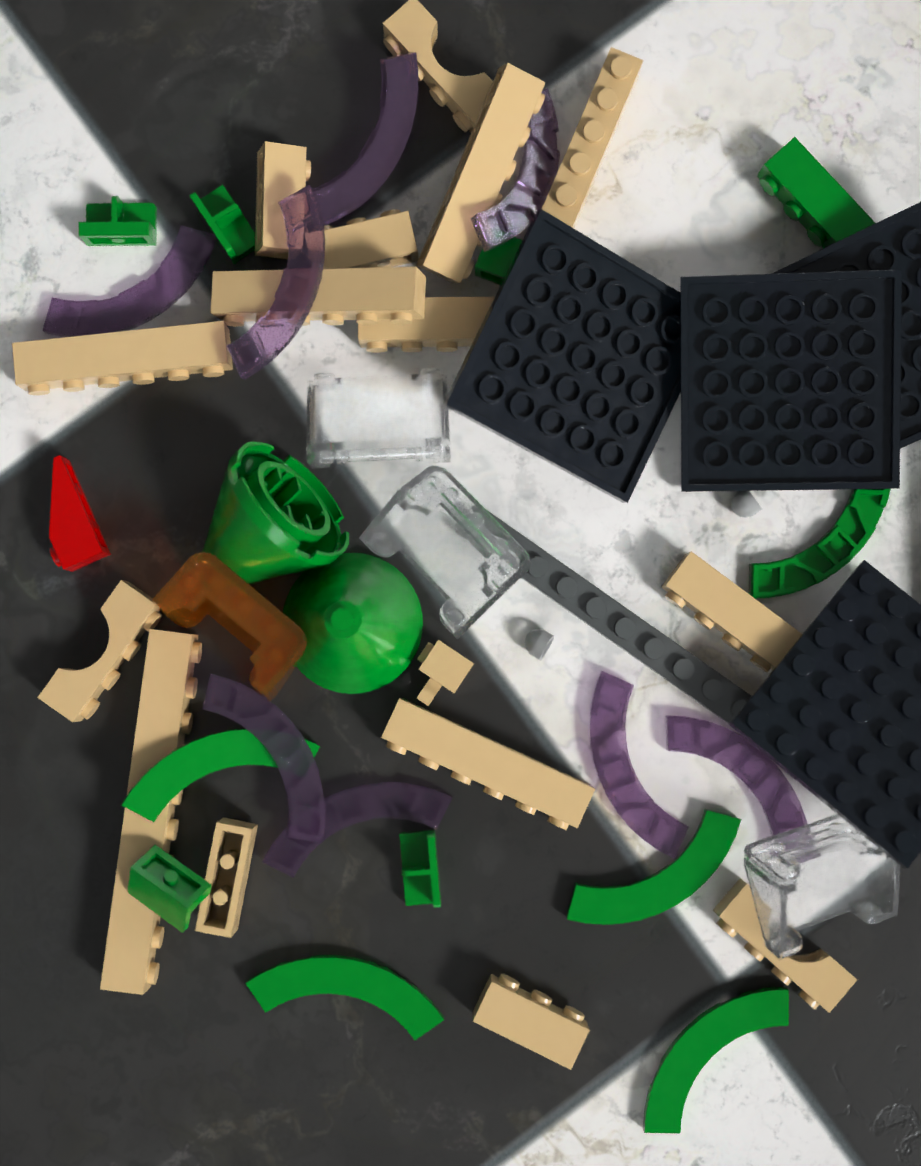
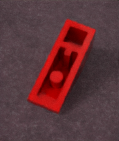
M58 455L53 458L49 538L53 547L49 548L54 563L58 567L62 566L63 570L73 572L111 555L70 460Z

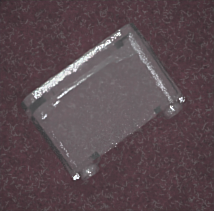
M424 368L419 370V374L335 378L333 373L314 374V379L307 382L306 457L308 464L312 468H330V464L334 463L333 459L336 460L338 465H346V462L402 459L423 461V454H426V459H433L434 463L451 462L449 408L442 405L448 394L447 376L440 374V369Z
M432 465L401 487L359 537L378 556L390 557L400 551L446 598L447 601L439 610V617L443 625L457 640L531 567V559L526 550L450 472L440 466Z
M838 814L752 842L744 848V867L764 943L767 949L779 960L792 956L801 950L802 936L797 932L801 929L847 912H852L869 924H877L898 915L901 866Z

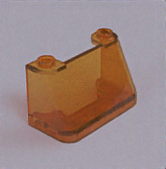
M200 552L190 557L152 599V602L164 615L183 628L194 627L207 614L210 615L254 652L250 657V660L255 665L250 672L251 686L269 703L281 691L307 647L305 633L297 624L210 553Z

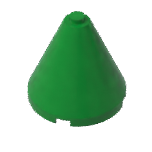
M257 441L245 443L229 460L198 565L199 579L210 590L224 591L327 565L334 562L344 553L349 545V532L345 531L341 534L338 525L344 518L343 513L330 492L308 468L290 454L284 460L270 454L274 449L273 445Z
M342 553L330 564L307 569L291 587L282 612L283 640L295 666L315 684L334 692L346 694L370 692L389 684L399 677L413 660L419 648L423 632L421 605L408 579L390 563L363 553Z

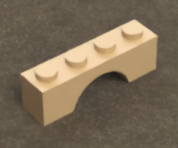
M408 0L383 23V42L392 55L395 57L400 55L407 62L406 67L418 82L423 80L431 88L429 91L433 99L441 107L446 105L454 113L453 119L464 132L469 130L472 133L493 81L485 72L473 76H459L445 70L437 62L432 52L438 37L437 20L418 0Z
M121 580L100 609L109 627V641L104 654L97 662L85 669L58 668L38 698L71 722L82 721L84 718L88 720L98 709L100 702L97 699L103 690H110L119 679L121 673L118 672V669L125 659L130 661L139 651L141 644L138 641L144 632L154 629L160 621L162 615L159 614V611L163 605L132 583Z
M740 878L713 909L720 917L716 924L732 938L737 933L748 941L744 948L758 961L761 962L766 957L775 966L771 972L787 986L791 981L796 983L802 989L798 995L813 1009L821 1005L830 1013L857 979L822 949L806 955H792L781 951L775 944L771 933V918L775 907Z

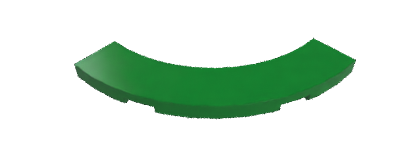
M852 489L848 501L835 524L815 544L783 560L749 564V594L755 599L784 596L809 588L838 572L858 554L874 533L889 499L890 489Z
M243 728L212 733L178 747L157 762L131 788L121 805L155 822L165 806L181 790L207 774L234 766L264 765L280 768L304 777L320 746L302 737L269 729Z
M705 809L701 822L694 836L684 848L685 850L670 865L665 866L658 872L642 879V881L624 886L599 887L575 883L566 919L587 924H624L658 915L678 905L705 884L718 869L736 837L741 819Z
M315 955L290 962L286 961L260 972L245 983L265 1013L280 1004L299 997L315 994H338L361 999L384 1010L395 1018L414 1040H417L444 1021V1016L436 1005L414 984L409 983L386 967L355 957Z
M768 987L741 993L740 996L715 1004L696 1017L682 1030L663 1055L653 1082L650 1084L644 1108V1133L680 1134L683 1109L689 1090L705 1064L724 1046L756 1030L775 1026H789V989L787 987Z

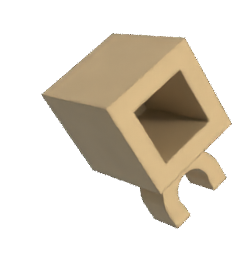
M440 640L435 645L428 642L417 660L422 663L418 670L429 676L430 679L417 699L429 706L442 686L455 693L474 663Z

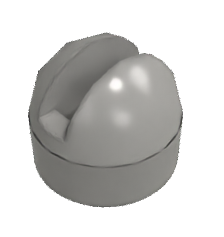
M739 491L732 499L733 512L740 517H751L762 510L749 491Z
M542 629L530 631L525 638V647L528 653L542 660L553 642L554 635Z

